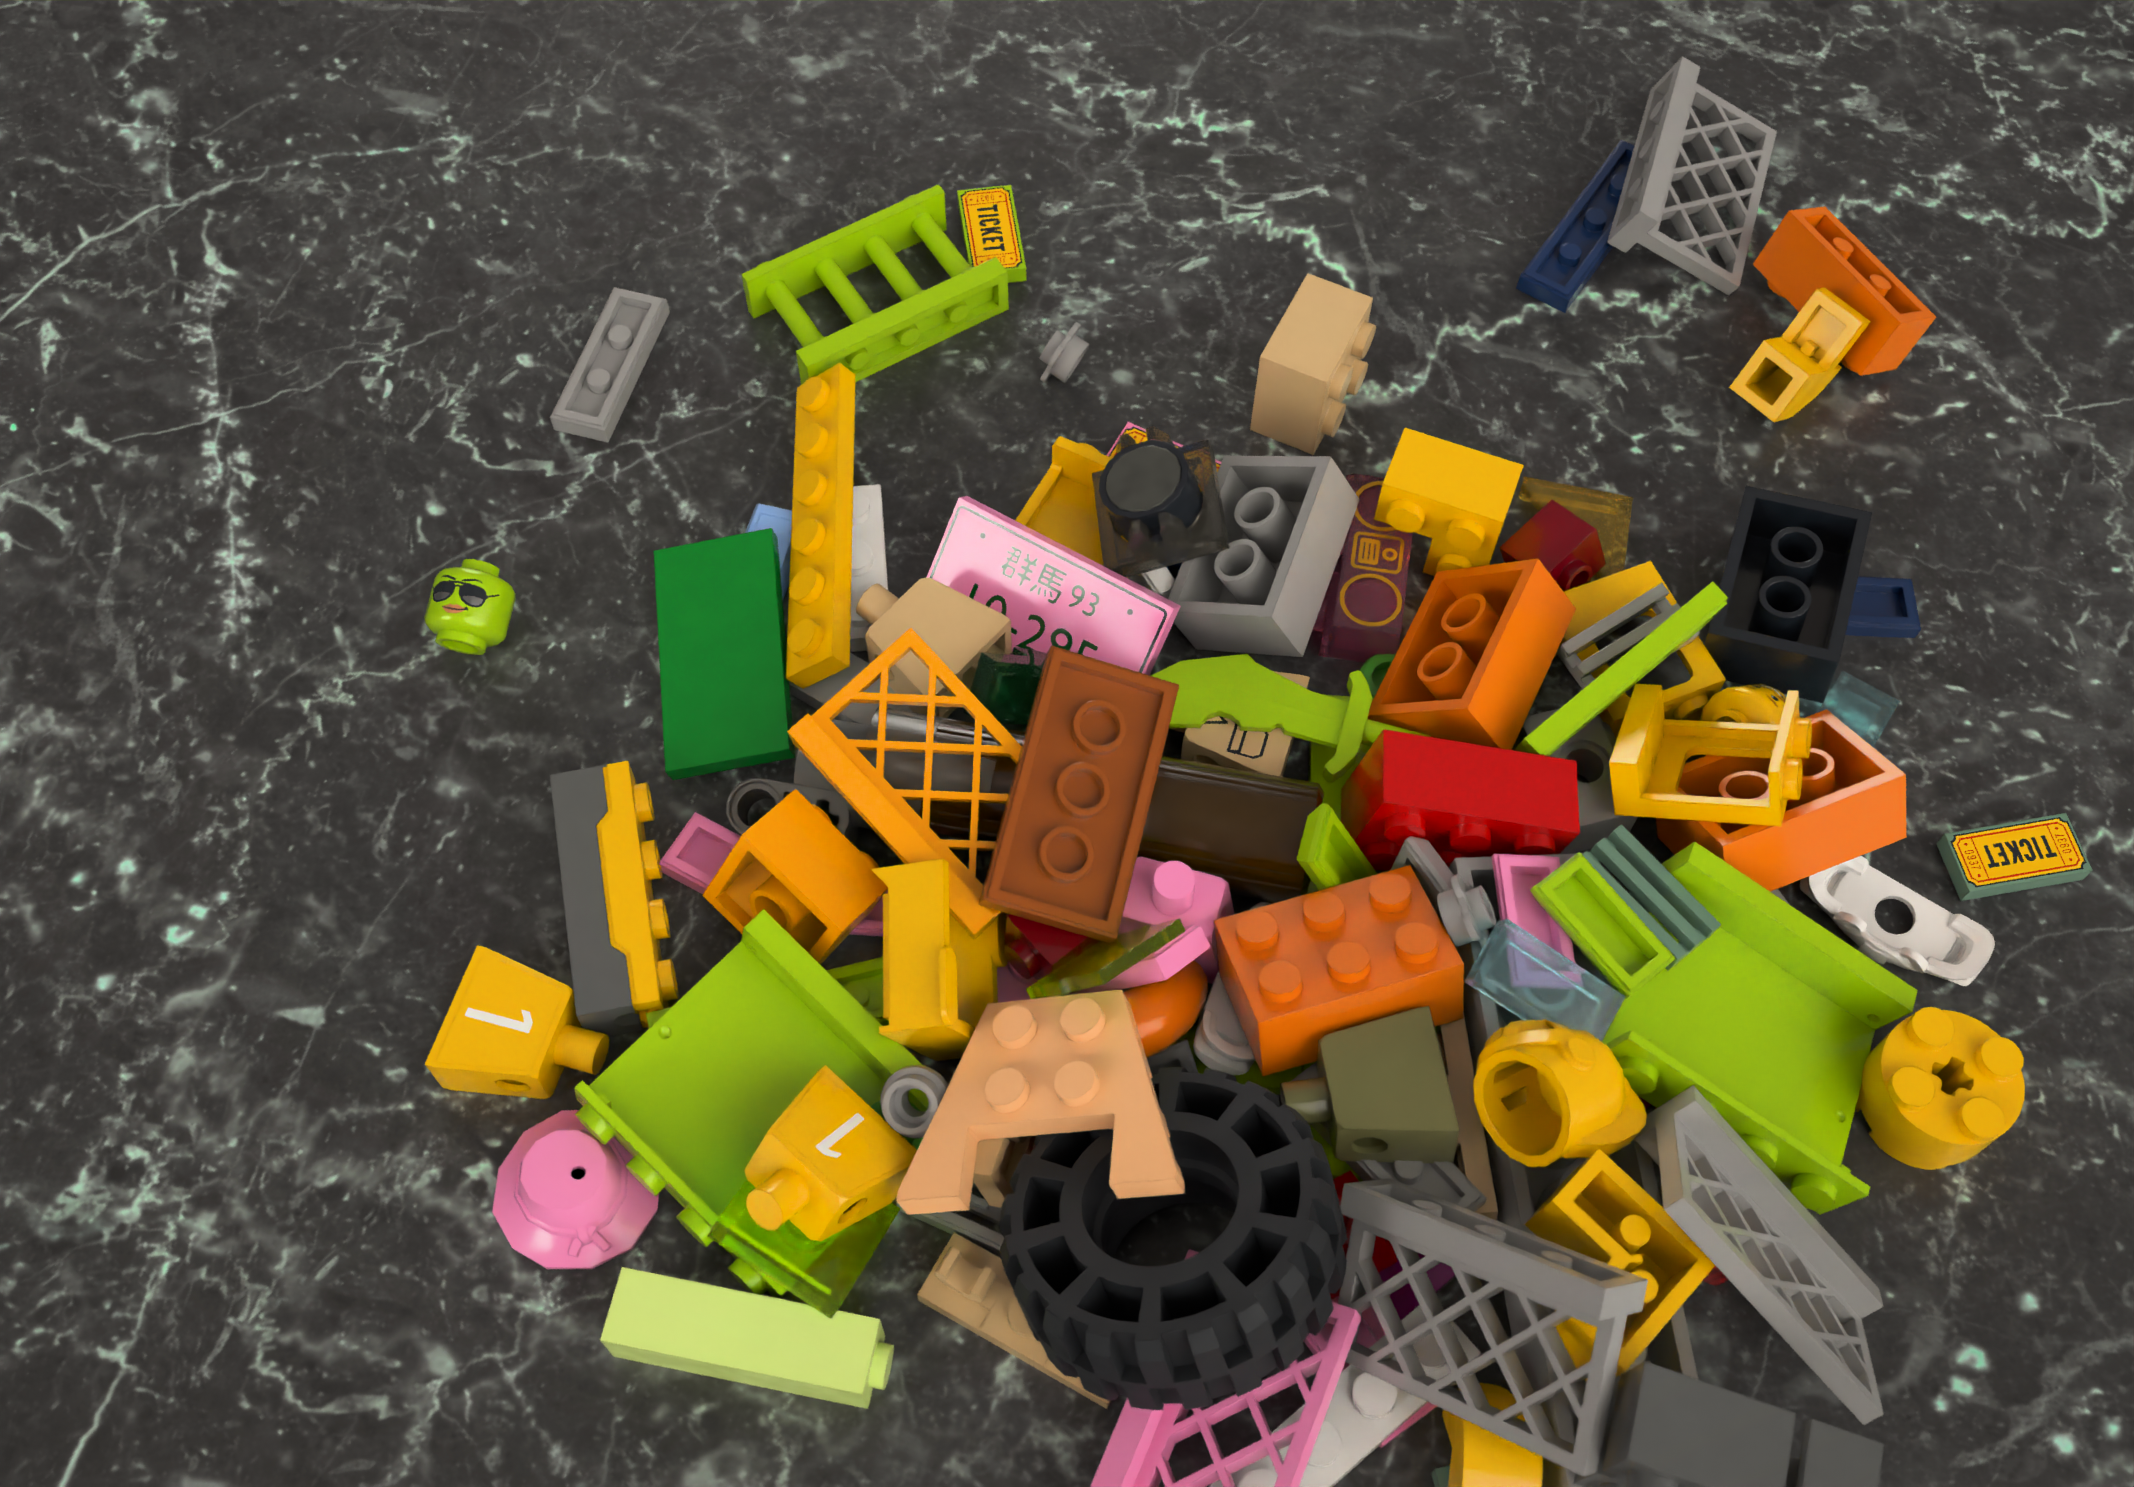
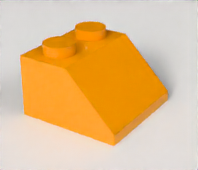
M794 789L741 835L702 896L741 934L743 933V928L764 909L821 965L871 912L883 897V894L888 891V886L871 870L879 868L876 861L867 853L857 849L832 824L829 816L820 807L811 804L797 789Z

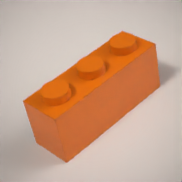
M1825 206L1789 210L1753 263L1767 279L1768 287L1778 296L1787 299L1798 312H1800L1817 288L1825 287L1871 321L1840 361L1846 368L1858 373L1860 376L1896 370L1936 319V316Z

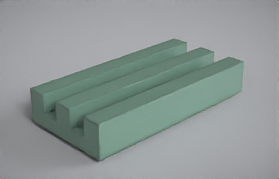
M1622 824L1613 830L1607 839H1601L1589 852L1585 851L1582 854L1676 958L1665 967L1668 971L1707 940L1721 926L1720 922ZM1601 862H1602V863L1613 873V875L1630 891V893H1628V892L1602 867V865L1600 864ZM1650 912L1678 939L1679 943L1649 914Z

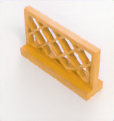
M910 628L813 715L810 716L807 713L787 732L793 744L904 864L936 859H945L949 862V913L975 940L1002 913L1001 911L979 905L984 886L976 878L977 850L993 851L996 841H977L979 803L1006 804L1009 795L979 793L981 755L1007 756L1017 764L1022 746L919 635ZM910 650L929 670L928 695L888 693L889 669ZM881 677L880 693L864 692ZM937 679L953 696L936 695ZM851 703L879 704L878 739H848L832 720ZM888 704L927 706L926 742L886 741ZM935 706L965 708L975 719L974 745L934 743ZM982 728L999 746L981 745ZM859 750L877 751L876 769ZM885 751L925 753L924 789H894L884 778ZM933 753L974 755L972 792L931 791ZM905 800H923L922 818ZM931 801L971 802L970 840L940 839L930 828ZM950 849L969 850V869Z

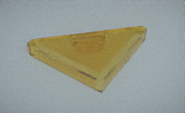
M1523 477L1519 490L1521 500L1531 502L1540 511L1553 499L1597 529L1606 565L1595 574L1598 579L1624 570L1633 497Z

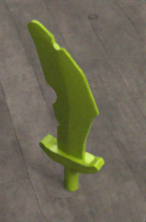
M1248 654L1182 660L1151 675L1179 685L1169 728H1201L1208 719L1218 716L1233 721L1240 727V731L1271 732L1276 728H1281L1284 735L1336 749L1335 755L1325 764L1323 777L1328 782H1334L1342 777L1355 764L1360 745L1372 746L1383 729L1431 737L1428 734L1367 719L1373 698L1368 682L1360 670L1349 674L1347 689L1350 695L1349 702L1310 691L1256 663Z

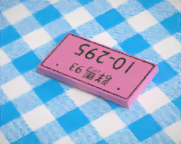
M968 496L958 498L926 577H930L1011 619L1012 653L1007 658L1040 676L1051 645L1150 676L1181 607L1171 600Z

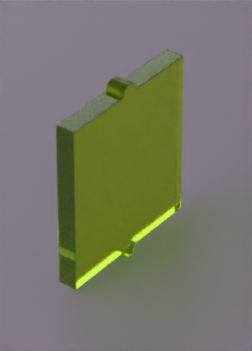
M1179 918L1152 926L1146 925L1137 930L1118 934L1117 939L1112 944L1103 941L1099 942L1026 988L1030 999L1057 995L1065 996L1074 991L1104 985L1185 932V928Z

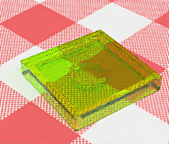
M746 1179L707 1236L832 1319L900 1208L890 1203L819 1242L810 1240L789 1219L776 1230H766L757 1225L749 1215L746 1206V1198L755 1187Z

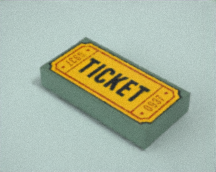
M2066 813L1945 833L1936 843L1960 901L2080 881L2092 871Z

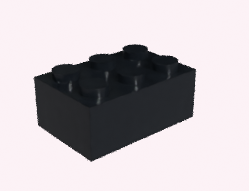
M1751 486L1745 487L1719 588L1728 597L1726 600L1727 604L1710 620L1704 643L1726 678V681L1743 685L1764 684L1778 689L1785 695H1787L1788 690L1799 691V698L1824 703L1839 665L1872 512Z

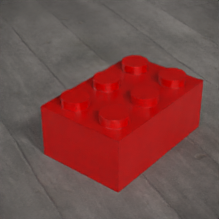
M1383 729L1341 788V822L1374 870L1380 871L1391 870L1405 839L1411 836L1428 840L1448 868L1455 858L1491 857L1493 854H1560L1580 834L1577 761Z

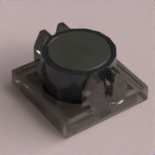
M1154 426L1146 428L1147 441L1138 444L1129 434L1120 435L1116 450L1117 454L1107 463L1104 470L1092 473L1104 567L1128 578L1230 549L1215 456L1208 439L1176 448L1170 436Z

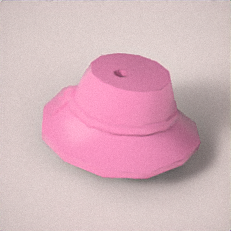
M562 1110L524 1131L498 1169L492 1213L512 1249L546 1269H594L631 1251L658 1209L659 1193L656 1196L650 1193L625 1166L633 1156L614 1137L605 1145L597 1140L578 1120L575 1114L579 1110ZM575 1169H581L585 1172V1176L582 1179L576 1180L571 1176V1173Z

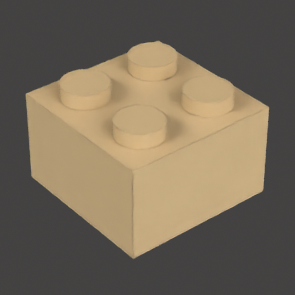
M1307 273L1260 356L1250 426L1251 431L1314 455L1324 435L1334 437L1346 409V404L1342 403L1347 393L1354 396L1358 393L1368 369V363L1361 359L1367 354L1376 331V325L1368 322L1373 302L1372 297Z

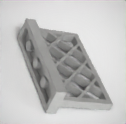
M1682 56L1650 90L1607 243L1624 253L1636 243H1639L1729 296L1740 286L1777 131L1697 84L1700 66ZM1692 105L1706 113L1711 125L1702 126L1692 109ZM1735 132H1739L1756 142L1755 150L1746 153ZM1718 136L1729 157L1719 159L1709 138ZM1691 142L1702 163L1691 164L1682 147V143ZM1736 169L1745 186L1744 190L1737 191L1726 170ZM1708 174L1719 195L1709 197L1698 176ZM1681 180L1691 202L1681 204L1671 182ZM1726 207L1736 225L1735 229H1726L1715 208ZM1698 213L1710 235L1699 237L1688 215ZM1671 220L1681 239L1680 242L1658 231L1661 221ZM1716 246L1726 264L1725 269L1712 262L1705 248Z
M1694 1085L1647 1114L1646 1125L1634 1139L1660 1167L1663 1208L1667 1214L1863 1425L1884 1415L1862 1323V1318L1884 1307L1879 1288Z
M1392 1179L1344 1184L1340 1208L1343 1215L1353 1218V1224L1346 1256V1272L1340 1289L1338 1304L1356 1309L1360 1316L1363 1311L1372 1306L1390 1343L1377 1352L1356 1343L1358 1326L1345 1362L1582 1476L1596 1473L1627 1315L1642 1312L1648 1280ZM1376 1235L1390 1241L1403 1268V1271L1384 1283L1372 1260ZM1417 1252L1425 1255V1257L1420 1259ZM1441 1262L1452 1267L1466 1296L1445 1310L1426 1273ZM1480 1279L1490 1283L1482 1286ZM1410 1283L1427 1321L1406 1333L1389 1295ZM1504 1289L1516 1293L1531 1323L1530 1327L1509 1339L1489 1298ZM1545 1306L1556 1311L1549 1315ZM1472 1309L1491 1350L1469 1362L1450 1322ZM1571 1317L1597 1327L1591 1361L1576 1369L1556 1329L1557 1325ZM1431 1333L1434 1334L1451 1370L1450 1374L1438 1381L1426 1375L1412 1346ZM1538 1337L1558 1380L1534 1392L1514 1350ZM1396 1356L1397 1361L1392 1360L1390 1358ZM1495 1361L1498 1362L1517 1402L1503 1411L1489 1405L1475 1373ZM1587 1378L1586 1387H1585V1385H1584V1383H1583L1582 1380H1584V1379ZM1457 1384L1460 1391L1452 1388V1386ZM1562 1391H1565L1579 1419L1575 1444L1555 1435L1541 1406V1403ZM1523 1414L1526 1422L1516 1417Z

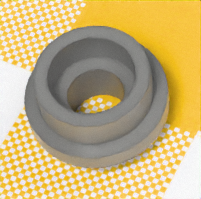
M910 1065L898 1070L889 1077L881 1092L880 1103L885 1120L903 1136L923 1138L948 1087L947 1082L938 1072L922 1065ZM910 1089H919L926 1094L929 1101L927 1111H918L911 1106L908 1100Z

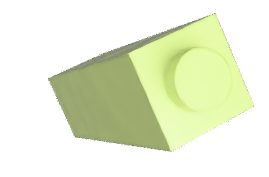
M625 1267L621 1268L600 1341L613 1357L866 1409L869 1408L873 1388L885 1389L894 1353V1345L884 1343L885 1333L881 1320L877 1318Z

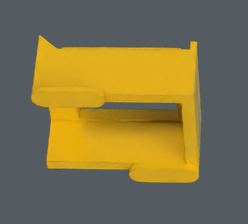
M945 859L871 869L888 886V894H883V1018L889 1021V1025L879 1026V1034L935 1061L962 1058L987 1004L998 1003L997 967H1005L1008 962L1004 953L1007 913L1002 912L974 940L949 913V862Z

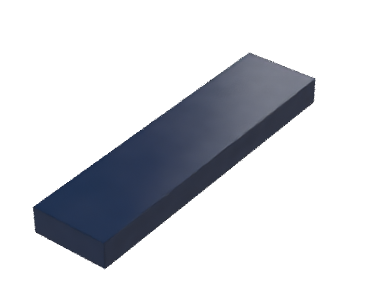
M1620 140L1521 273L1516 286L1517 290L1563 313L1568 310L1613 247L1607 241L1634 145Z

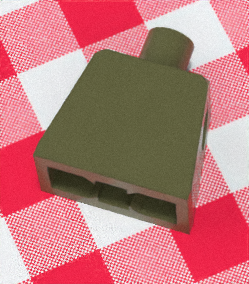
M1429 1006L1415 1008L1323 1036L1318 1040V1078L1280 1083L1282 1105L1285 1104L1296 1109L1307 1123L1328 1122L1333 1155L1341 1161L1454 1162L1459 1126Z

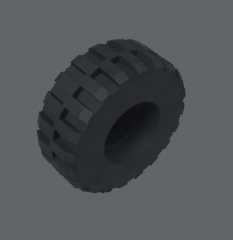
M1183 1067L1159 1068V1074L1152 1075L1151 1081L1171 1136L1169 1140L1175 1160L1181 1169L1185 1182L1184 1194L1118 1199L1109 1185L1113 1129L1037 1135L1034 1140L1035 1148L1030 1155L1023 1154L1009 1183L1014 1194H1007L1002 1204L999 1228L1004 1237L1000 1247L1004 1271L1035 1339L1041 1342L1048 1359L1065 1376L1075 1378L1079 1376L1086 1391L1106 1400L1116 1401L1118 1396L1122 1395L1128 1398L1131 1407L1148 1410H1163L1164 1404L1182 1403L1184 1410L1213 1405V1398L1236 1392L1237 1397L1261 1386V1378L1278 1367L1281 1371L1286 1369L1305 1351L1302 1342L1307 1335L1311 1333L1316 1336L1329 1319L1334 1309L1330 1293L1335 1294L1342 1287L1347 1265L1343 1245L1347 1240L1346 1228L1330 1165L1322 1144L1313 1139L1310 1125L1298 1111L1285 1104L1280 1106L1278 1096L1270 1090L1251 1081H1247L1245 1085L1240 1084L1236 1081V1077L1229 1073L1206 1068L1203 1074L1191 1073ZM1198 1202L1217 1205L1234 1213L1224 1232L1210 1246L1186 1260L1170 1265L1146 1267L1131 1265L1114 1259L1116 1250L1126 1234L1142 1219L1165 1207L1181 1203Z

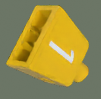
M477 945L427 1057L425 1066L441 1087L449 1090L547 1099L554 1094L564 1067L593 1075L599 1073L608 1053L609 1036L581 1028V1024L576 1016L574 990L568 985L489 948Z
M825 1065L814 1075L771 1126L744 1170L746 1179L755 1187L746 1198L748 1213L757 1225L766 1230H776L789 1219L810 1240L821 1242L892 1203L897 1198L898 1189L917 1149Z

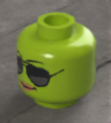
M464 559L461 567L445 568L436 575L425 613V623L436 634L435 641L437 644L460 653L483 655L487 647L497 646L504 641L516 597L512 586L498 577L500 572L498 567L481 560Z

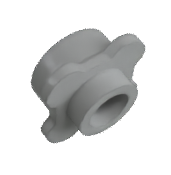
M1078 322L1074 323L1067 335L1057 330L1047 343L1039 357L1041 361L1047 364L1040 378L1042 382L1045 383L1052 374L1065 383L1083 358L1090 344L1076 335L1081 327V324Z
M1459 874L1451 876L1453 888L1437 894L1439 912L1451 940L1457 947L1477 940L1483 949L1491 947V939L1487 929L1496 926V918L1485 890L1482 886L1472 888L1470 883L1465 884Z

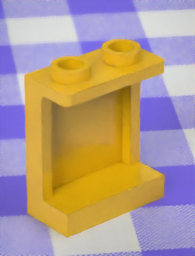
M1059 436L1052 445V464L1015 521L1124 576L1127 572L1129 548L1135 545L1120 535L1099 494L1100 476L1112 458L1101 454L1095 447L1089 444L1076 443Z

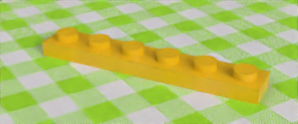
M841 363L834 365L817 376L809 378L797 387L786 679L802 689L850 667L855 374Z

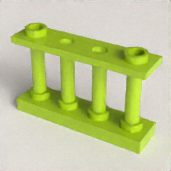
M938 184L918 194L910 195L903 201L780 257L763 262L741 275L748 311L753 319L776 309L803 348L796 350L802 385L809 378L821 374L838 363H841L855 374V382H858L1008 310V272L996 257L976 267H971L943 232L947 230L945 194ZM921 241L924 242L951 277L927 290L921 289L895 254ZM871 264L877 266L902 300L878 313L871 311L846 277ZM826 286L853 324L823 337L797 299Z

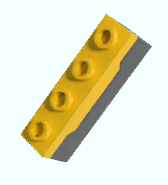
M629 761L607 764V767L601 765L551 774L550 783L576 1016L583 1028L607 1034L609 1037L644 1030L645 1027L649 1028L646 1013L668 1008L669 1000L679 998L672 959L662 960L659 940L670 938V926L664 899L654 900L651 880L662 878V868L659 865L660 855L656 840L646 841L644 822L654 820V809L649 785L647 782L636 783Z

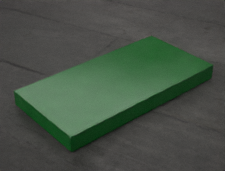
M768 528L654 550L664 758L667 775L672 780L795 758V747L787 732L793 726L790 686L789 680L786 679L787 648L778 538L773 529Z

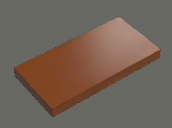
M1051 645L1045 658L979 905L1110 944L1117 939L1179 689L1178 684Z

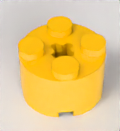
M1925 1007L1901 1021L1869 1053L1863 1067L1862 1085L1856 1110L1857 1113L1860 1110L1862 1111L1865 1120L1872 1129L1868 1133L1880 1149L1894 1159L1909 1166L1926 1170L1942 1169L1948 1165L1962 1163L1977 1155L2004 1134L2020 1115L2025 1094L2024 1079L2021 1071L2024 1058L2021 1050L2014 1042L2005 1037H2000L1981 1021L1963 1013L1941 1010L1935 1007Z

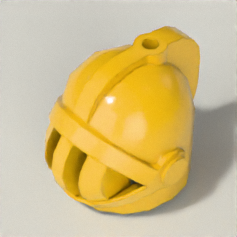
M1546 1019L1513 1021L1505 1027L1499 1028L1487 1039L1484 1049L1478 1057L1473 1087L1474 1103L1481 1123L1499 1148L1511 1159L1528 1167H1546L1563 1157L1589 1158L1598 1149L1607 1156L1627 1146L1646 1125L1647 1114L1644 1105L1631 1088L1628 1080L1623 1076V1069L1613 1052L1587 1030L1570 1029L1563 1024Z

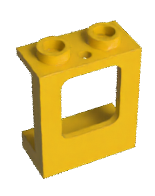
M1651 561L1564 591V593L1575 606L1576 611L1560 645L1661 583L1669 591V594L1666 596L1669 603L1673 606L1677 601ZM1651 608L1638 617L1650 616L1653 618L1657 615ZM1697 636L1691 643L1676 651L1690 674V680L1662 690L1665 719L1699 721L1705 704L1714 694L1720 692L1726 681V678L1700 637ZM1594 643L1579 652L1577 656L1583 661L1598 652L1599 649ZM1606 663L1591 673L1594 679L1609 668L1608 664ZM1626 693L1599 714L1602 721L1610 725L1616 740L1631 698Z
M1635 684L1609 761L1614 815L1782 827L1788 799L1799 800L1801 795L1803 766L1802 759L1799 758H1809L1811 750L1812 722L1811 718H1800L1799 691L1788 690L1780 725L1665 719L1662 685ZM1714 755L1771 759L1768 769L1769 797L1765 799L1692 796L1680 794L1677 790L1685 762L1691 756Z

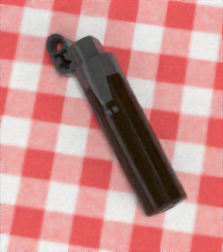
M879 707L873 715L870 725L835 719L832 722L848 739L877 740ZM887 708L886 741L926 742L927 715ZM935 716L934 743L974 745L975 723ZM982 728L981 745L999 746ZM1006 729L1022 746L1025 732ZM799 749L795 763L794 784L763 778H750L739 783L731 791L726 802V814L729 822L741 835L750 828L748 812L755 802L761 799H773L777 805L794 789H797L811 804L820 807L826 814L829 811L839 822L837 829L853 845L858 837L859 827L872 829ZM859 750L876 769L877 751ZM885 751L884 778L894 789L923 790L925 753ZM933 753L931 791L972 792L974 755ZM981 755L979 793L1009 794L1017 764L1007 756ZM1162 756L1137 857H1145L1164 863L1179 861L1188 865L1192 870L1221 877L1228 882L1230 894L1274 902L1305 895L1308 892L1311 879L1296 859L1307 816L1322 804L1324 791L1320 784L1315 782ZM905 800L922 818L923 800ZM931 801L930 828L940 839L970 840L971 802ZM979 803L977 841H996L1006 804Z

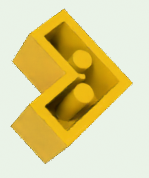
M1404 428L1382 483L1374 520L1389 524L1402 532L1417 533L1432 538L1423 573L1435 576L1439 571L1490 565L1524 465Z
M1600 1149L1571 1172L1524 1224L1537 1237L1648 1280L1642 1312L1627 1315L1615 1377L1627 1371L1715 1266L1667 1214L1664 1208ZM1573 1317L1557 1325L1556 1329L1576 1369L1590 1362L1597 1327Z

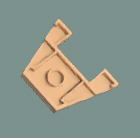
M1122 989L987 1004L898 1189L896 1201L907 1215L969 1210L977 1146L980 1140L1113 1129L1109 1185L1118 1199L1184 1194L1185 1182L1181 1169L1175 1160L1169 1140L1171 1136L1164 1114L1158 1104L1151 1081L1153 1077L1132 1008Z

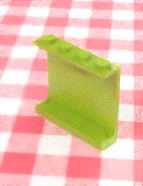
M1694 841L1663 862L1662 865L1720 922L1721 926L1669 971L1664 968L1629 998L1625 999L1612 988L1596 1038L1611 1049L1623 1069V1076L1628 1080L1633 1091L1656 1108L1694 1085L1805 1208L1821 1215L1867 1197L1870 1186L1850 1174L1851 1170L1842 1164L1862 1085L1863 1067L1870 1053L1875 1030L1913 1012L1918 990ZM1650 912L1649 914L1679 943L1678 939Z
M763 909L743 928L741 942L589 1086L582 1080L574 1088L576 1099L583 1106L575 1115L583 1126L602 1144L605 1145L614 1137L633 1156L625 1166L650 1193L656 1196L665 1188L684 1207L676 1217L703 1246L708 1247L716 1239L735 1259L728 1267L729 1272L749 1293L763 1295L767 1291L773 1298L780 1299L847 1228L819 1242L810 1240L789 1219L776 1230H766L753 1221L747 1210L746 1198L755 1187L746 1179L744 1170L764 1136L814 1075L825 1065L869 1106H872L880 1101L883 1086L891 1075L906 1066L922 1064L902 1044L879 1034V1026L883 1025ZM910 1089L908 1094L909 1102L914 1104L920 1111H927L929 1101L926 1094L919 1089Z

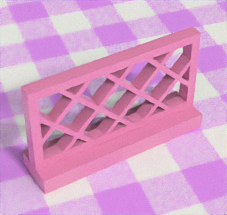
M1188 1250L1185 1260L1199 1252ZM1332 1302L1334 1309L1327 1323L1334 1324L1335 1326L1326 1349L1300 1362L1296 1359L1289 1365L1290 1367L1263 1380L1261 1386L1244 1395L1237 1397V1394L1205 1410L1204 1407L1192 1409L1194 1415L1187 1419L1185 1418L1189 1409L1184 1410L1182 1403L1164 1404L1163 1410H1148L1131 1407L1127 1398L1090 1487H1158L1161 1478L1165 1487H1206L1218 1480H1221L1223 1487H1236L1231 1474L1268 1455L1278 1475L1274 1487H1299L1359 1326L1361 1316L1356 1309ZM1316 1374L1312 1387L1310 1388L1306 1378ZM1297 1383L1306 1402L1300 1419L1272 1434L1259 1402ZM1249 1407L1262 1439L1224 1458L1211 1426ZM1201 1431L1214 1463L1176 1482L1168 1462L1176 1443ZM1290 1445L1283 1461L1279 1450Z

